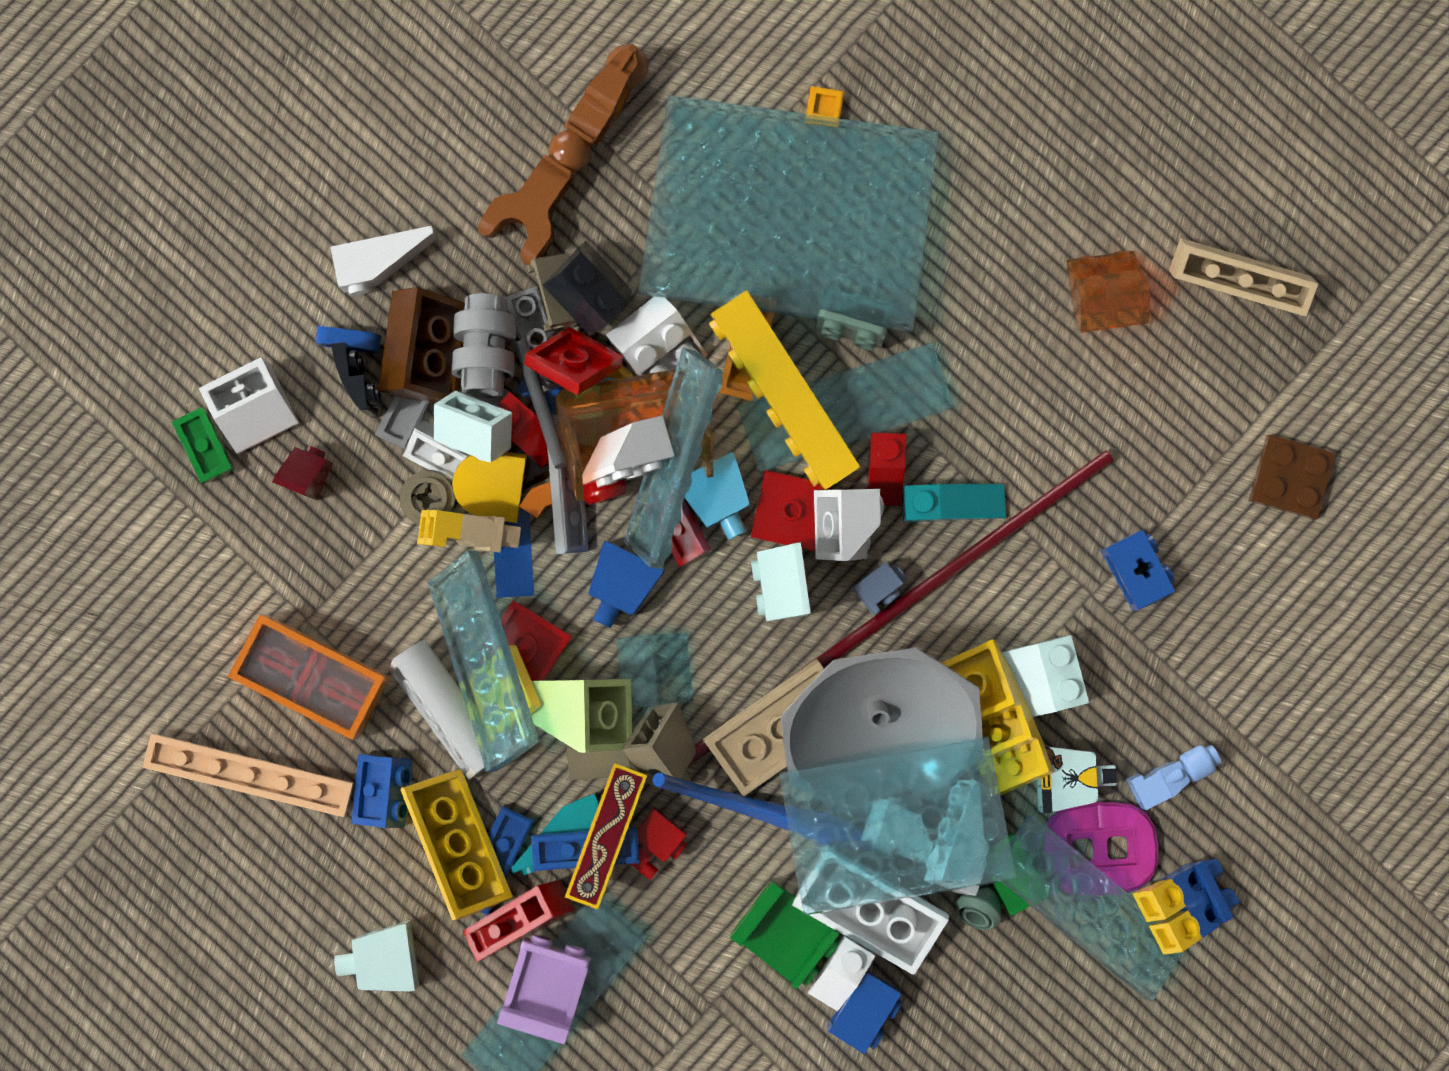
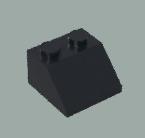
M584 241L543 284L544 288L589 336L607 326L628 304L632 294V289L587 241Z

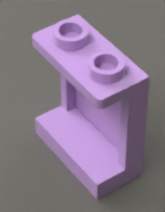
M532 934L531 939L525 937L521 943L520 953L497 1024L565 1045L591 957L585 956L586 950L566 945L565 949L552 946L551 939Z

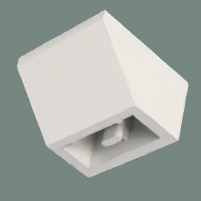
M660 292L606 334L619 354L623 356L625 362L655 397L708 356L677 309Z
M262 357L199 388L213 419L237 454L300 424L270 363Z
M663 415L633 422L600 437L581 477L582 484L596 482L598 488L618 482L617 480L623 478L630 480L644 476L647 472L663 468L662 461L674 457Z

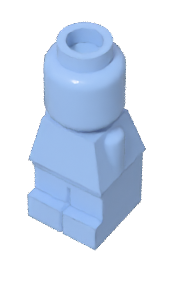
M1199 745L1181 754L1180 761L1175 760L1155 767L1144 776L1135 774L1127 778L1126 781L1140 808L1148 810L1170 798H1174L1190 783V780L1197 782L1213 774L1216 771V766L1221 764V759L1212 745L1206 748Z

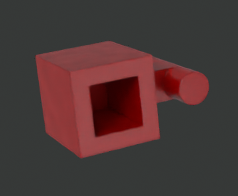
M654 807L637 828L638 842L642 844L639 849L640 862L630 865L651 880L659 869L648 860L653 854L664 863L669 857L676 860L688 844L683 840L687 832Z

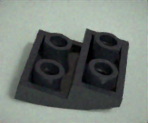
M346 342L332 343L336 369L346 392L360 411L370 418H378L377 408H382L381 392L378 391V388H375L374 383L364 376L365 370L362 356H357L356 350L351 348Z

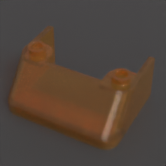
M668 370L598 382L579 395L568 391L566 388L557 394L556 407L563 450L568 463L566 467L577 501L584 500L582 475L600 437L633 422L662 415L674 454L682 457L699 455L706 477H714V436L693 379L687 372Z

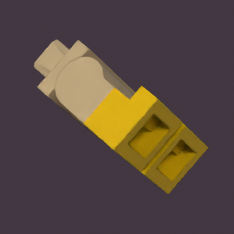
M422 510L417 544L446 547L447 539H453L459 545L475 547V550L500 552L501 547L518 548L521 527L504 525V517L475 516L440 510Z

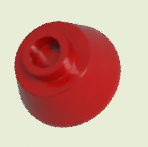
M624 479L598 488L596 482L584 484L583 500L589 505L614 499L626 493L628 484Z

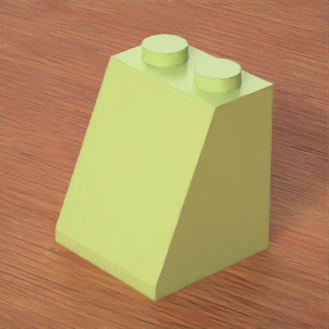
M631 679L531 681L541 706L526 720L578 752L623 750L632 734Z

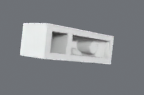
M432 226L330 247L338 287L344 293L349 292L351 296L370 292L369 287L378 286L437 240L435 230Z

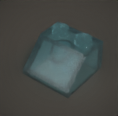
M687 632L617 639L620 679H631L632 707L693 701Z

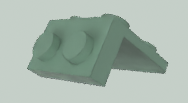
M827 288L815 329L822 331L821 335L828 339L840 341L841 337L854 340V345L859 348L874 350V347H882L893 307Z

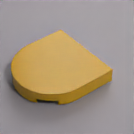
M505 452L491 463L481 461L472 455L465 457L458 464L453 476V492L458 503L467 512L475 516L504 517L506 522L517 523L527 455Z

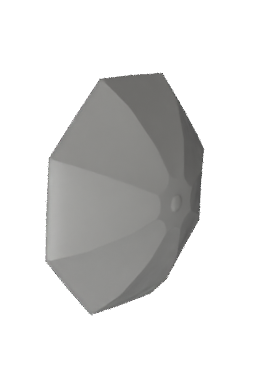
M918 648L833 660L781 715L789 782L850 818L869 816L873 801L887 802L888 797L908 803V810L931 807L983 755L979 687Z

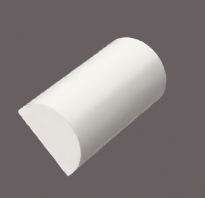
M426 640L418 642L392 660L389 668L390 672L462 770L468 781L506 754L499 742L492 741L486 724Z
M829 845L823 847L815 859L792 906L913 975L949 921L948 913Z

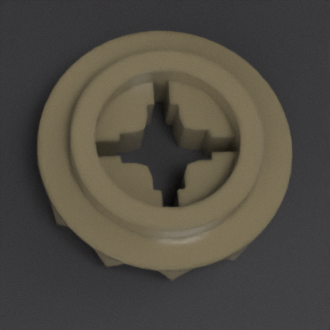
M421 471L415 473L405 481L401 488L400 505L402 511L408 519L420 525L421 511L425 510L424 502L413 498V496L425 494L427 489H429V484H431L432 495L442 499V501L430 503L427 510L451 512L455 504L453 487L443 475L437 472Z

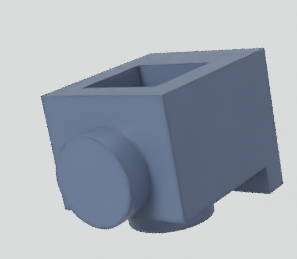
M886 561L852 587V589L870 613L875 615L880 611L876 604L881 601L886 606L901 594L897 588L908 579L896 564L890 567Z

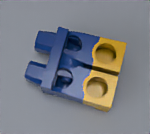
M1218 859L1184 864L1178 870L1173 871L1151 886L1133 893L1146 921H1156L1149 927L1163 954L1184 952L1218 928L1223 922L1233 918L1231 911L1239 904V900L1235 892L1230 888L1219 890L1215 880L1223 875V869Z

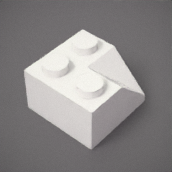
M880 489L814 490L816 559L835 561L867 559V551L871 544L870 536L880 526L881 516L884 511Z

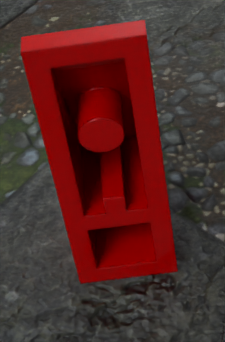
M561 879L537 885L464 929L462 932L476 962L494 955L574 912L575 909L571 900L565 898L566 890Z

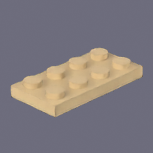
M817 659L703 738L743 797L787 766L781 715L824 670Z

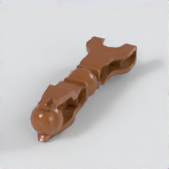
M633 44L617 46L609 53L605 67L589 83L584 95L565 123L564 127L566 130L558 133L551 140L548 147V156L546 154L543 156L518 192L503 194L494 198L478 224L479 234L486 238H492L497 236L507 224L517 222L526 226L528 234L525 245L521 250L523 263L530 265L531 260L545 255L554 241L555 233L551 221L552 214L576 178L573 173L582 170L588 164L591 158V147L593 149L596 148L615 119L620 116L633 87L639 85L647 75L648 60L640 48Z

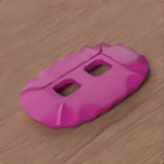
M1098 801L1060 810L1049 818L1047 826L1042 833L1044 871L1051 879L1053 885L1067 894L1109 896L1135 891L1152 879L1158 865L1159 844L1156 827L1144 810L1131 803ZM1124 836L1126 838L1128 853L1126 858L1110 859L1108 857L1107 839L1109 837ZM1075 839H1091L1093 858L1090 861H1075L1073 858V841Z

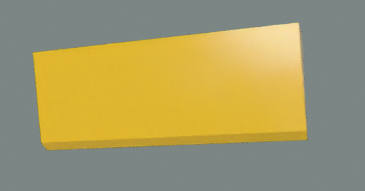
M461 769L400 789L453 921L468 918L513 898Z

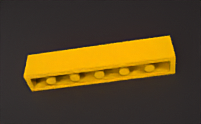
M748 291L742 292L710 313L714 319L709 323L710 327L720 341L724 338L727 339L732 347L728 355L738 370L743 367L747 370L752 378L747 381L748 386L757 399L764 397L769 404L770 409L765 412L776 428L783 426L789 435V438L784 441L795 458L801 455L808 466L803 471L815 487L820 483L821 487L826 490L860 468V465Z

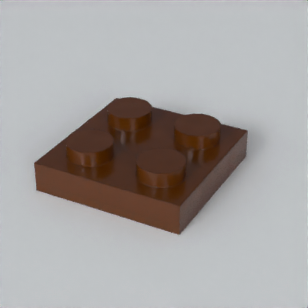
M1270 434L1267 435L1248 501L1317 520L1336 453Z

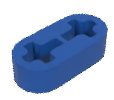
M318 326L315 344L332 348V343L346 342L357 352L377 354L380 352L382 336L365 331Z

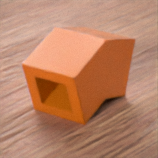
M550 482L531 488L519 507L540 519L546 508L552 506Z

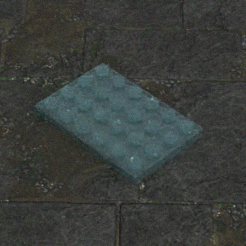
M988 737L779 774L804 916L1016 879Z

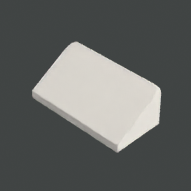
M425 420L421 421L414 428L403 454L409 460L430 471L443 475L451 482H453V476L458 464L470 455L434 441V425Z

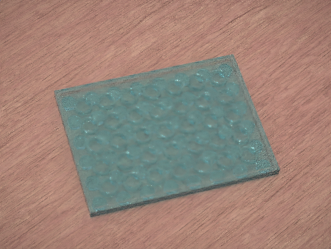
M668 95L639 295L722 306L747 290L759 310L763 312L818 319L820 310H827L886 329L913 332L939 132Z

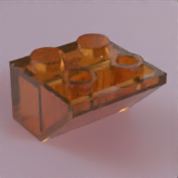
M1117 251L1112 254L1082 256L1077 259L1066 260L1073 312L1081 333L1149 323L1150 288L1134 251Z

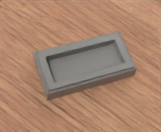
M394 396L375 435L406 450L414 428L422 421L431 402L409 400Z

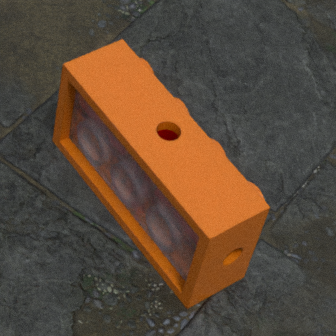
M260 614L228 678L351 740H356L360 738L390 676L269 615Z

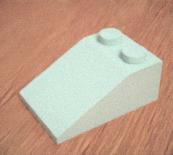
M801 543L757 552V560L751 561L753 580L760 581L762 594L756 595L758 615H765L766 622L804 617L811 614Z
M1071 635L1002 652L1026 700L1032 717L1089 703Z

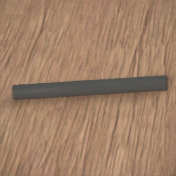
M527 340L517 341L514 343V347L554 468H563L568 463L538 373L524 365L525 353L530 351Z

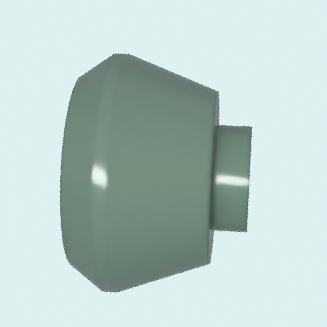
M979 885L976 896L963 894L956 902L959 917L973 928L989 930L998 926L1001 922V899L996 890L988 885Z

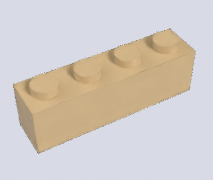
M1183 238L1179 240L1169 269L1172 276L1176 279L1302 316H1307L1318 287V283L1309 275Z

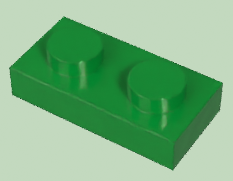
M200 407L171 422L201 484H206L234 470L233 464L204 407Z

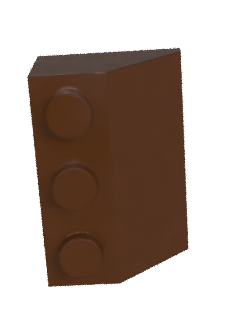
M419 287L392 291L378 387L379 392L409 400L437 403L452 392L460 391L461 378L452 375V355L455 349L463 347L464 342L455 339L453 336L454 315L465 309V302Z

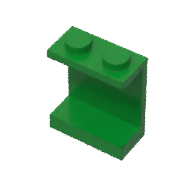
M771 879L732 930L730 939L739 946L744 945L789 980L791 986L797 990L801 984L807 986L813 980L819 970L815 965L822 956L829 958L840 943L836 939L839 932L792 906L795 896Z

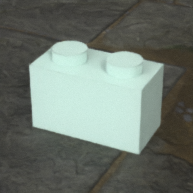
M458 391L452 392L434 404V441L490 463L511 449L512 412Z

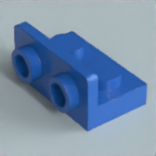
M358 754L351 824L381 828H404L406 826L409 810L400 789L409 786L411 783V758Z

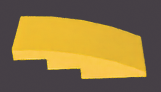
M992 639L941 662L979 687L983 755L974 764L978 765L988 797L996 798L1055 773L1030 709L996 640Z

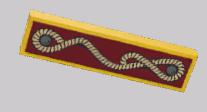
M614 763L565 898L599 909L646 781V774Z

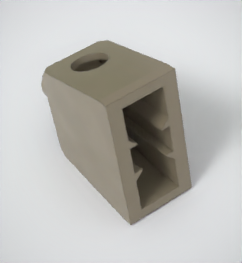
M679 704L649 705L623 747V751L637 770L647 775L646 782L648 784L654 785L653 777L656 773H663L691 782L686 769L696 754V747Z

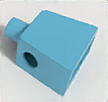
M733 452L674 481L676 488L681 492L686 502L707 529L720 523L728 540L747 531L738 513L748 509L750 503Z

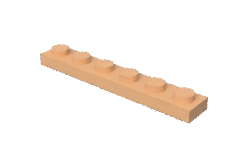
M155 733L150 735L142 766L145 769L340 817L347 816L355 785L354 782Z

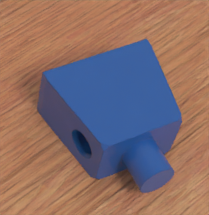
M604 541L588 593L601 600L593 620L612 628L620 610L634 616L663 576L665 570Z

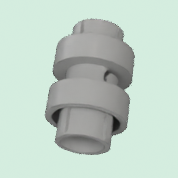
M487 293L468 295L465 298V309L454 315L453 336L464 343L462 348L453 351L452 375L461 378L462 393L465 395L479 398L502 396L504 393V381L514 377L515 354L505 350V344L516 340L517 318L507 313V299L503 296Z

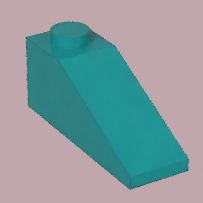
M1004 484L904 486L902 491L903 523L1005 519Z

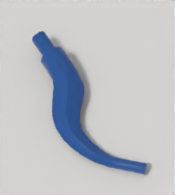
M656 773L653 777V784L656 787L761 820L794 832L824 847L829 845L836 850H841L845 845L872 854L876 849V846L861 841L864 829L850 825V820L841 815L799 809L746 796L743 797L742 795L692 783L663 773Z

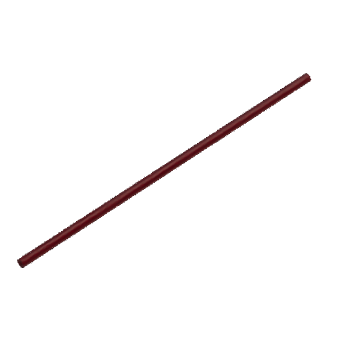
M1107 450L1099 454L815 659L825 669L833 660L845 655L1114 461ZM704 740L695 745L696 754L689 766L711 751Z

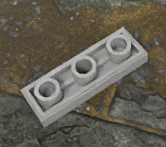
M537 286L505 297L510 314L517 318L516 331L519 340H527L530 350L538 346L532 344V339L535 335H542L544 337L543 342L555 336L553 331H544L543 324H547L548 316ZM538 373L544 393L562 387Z

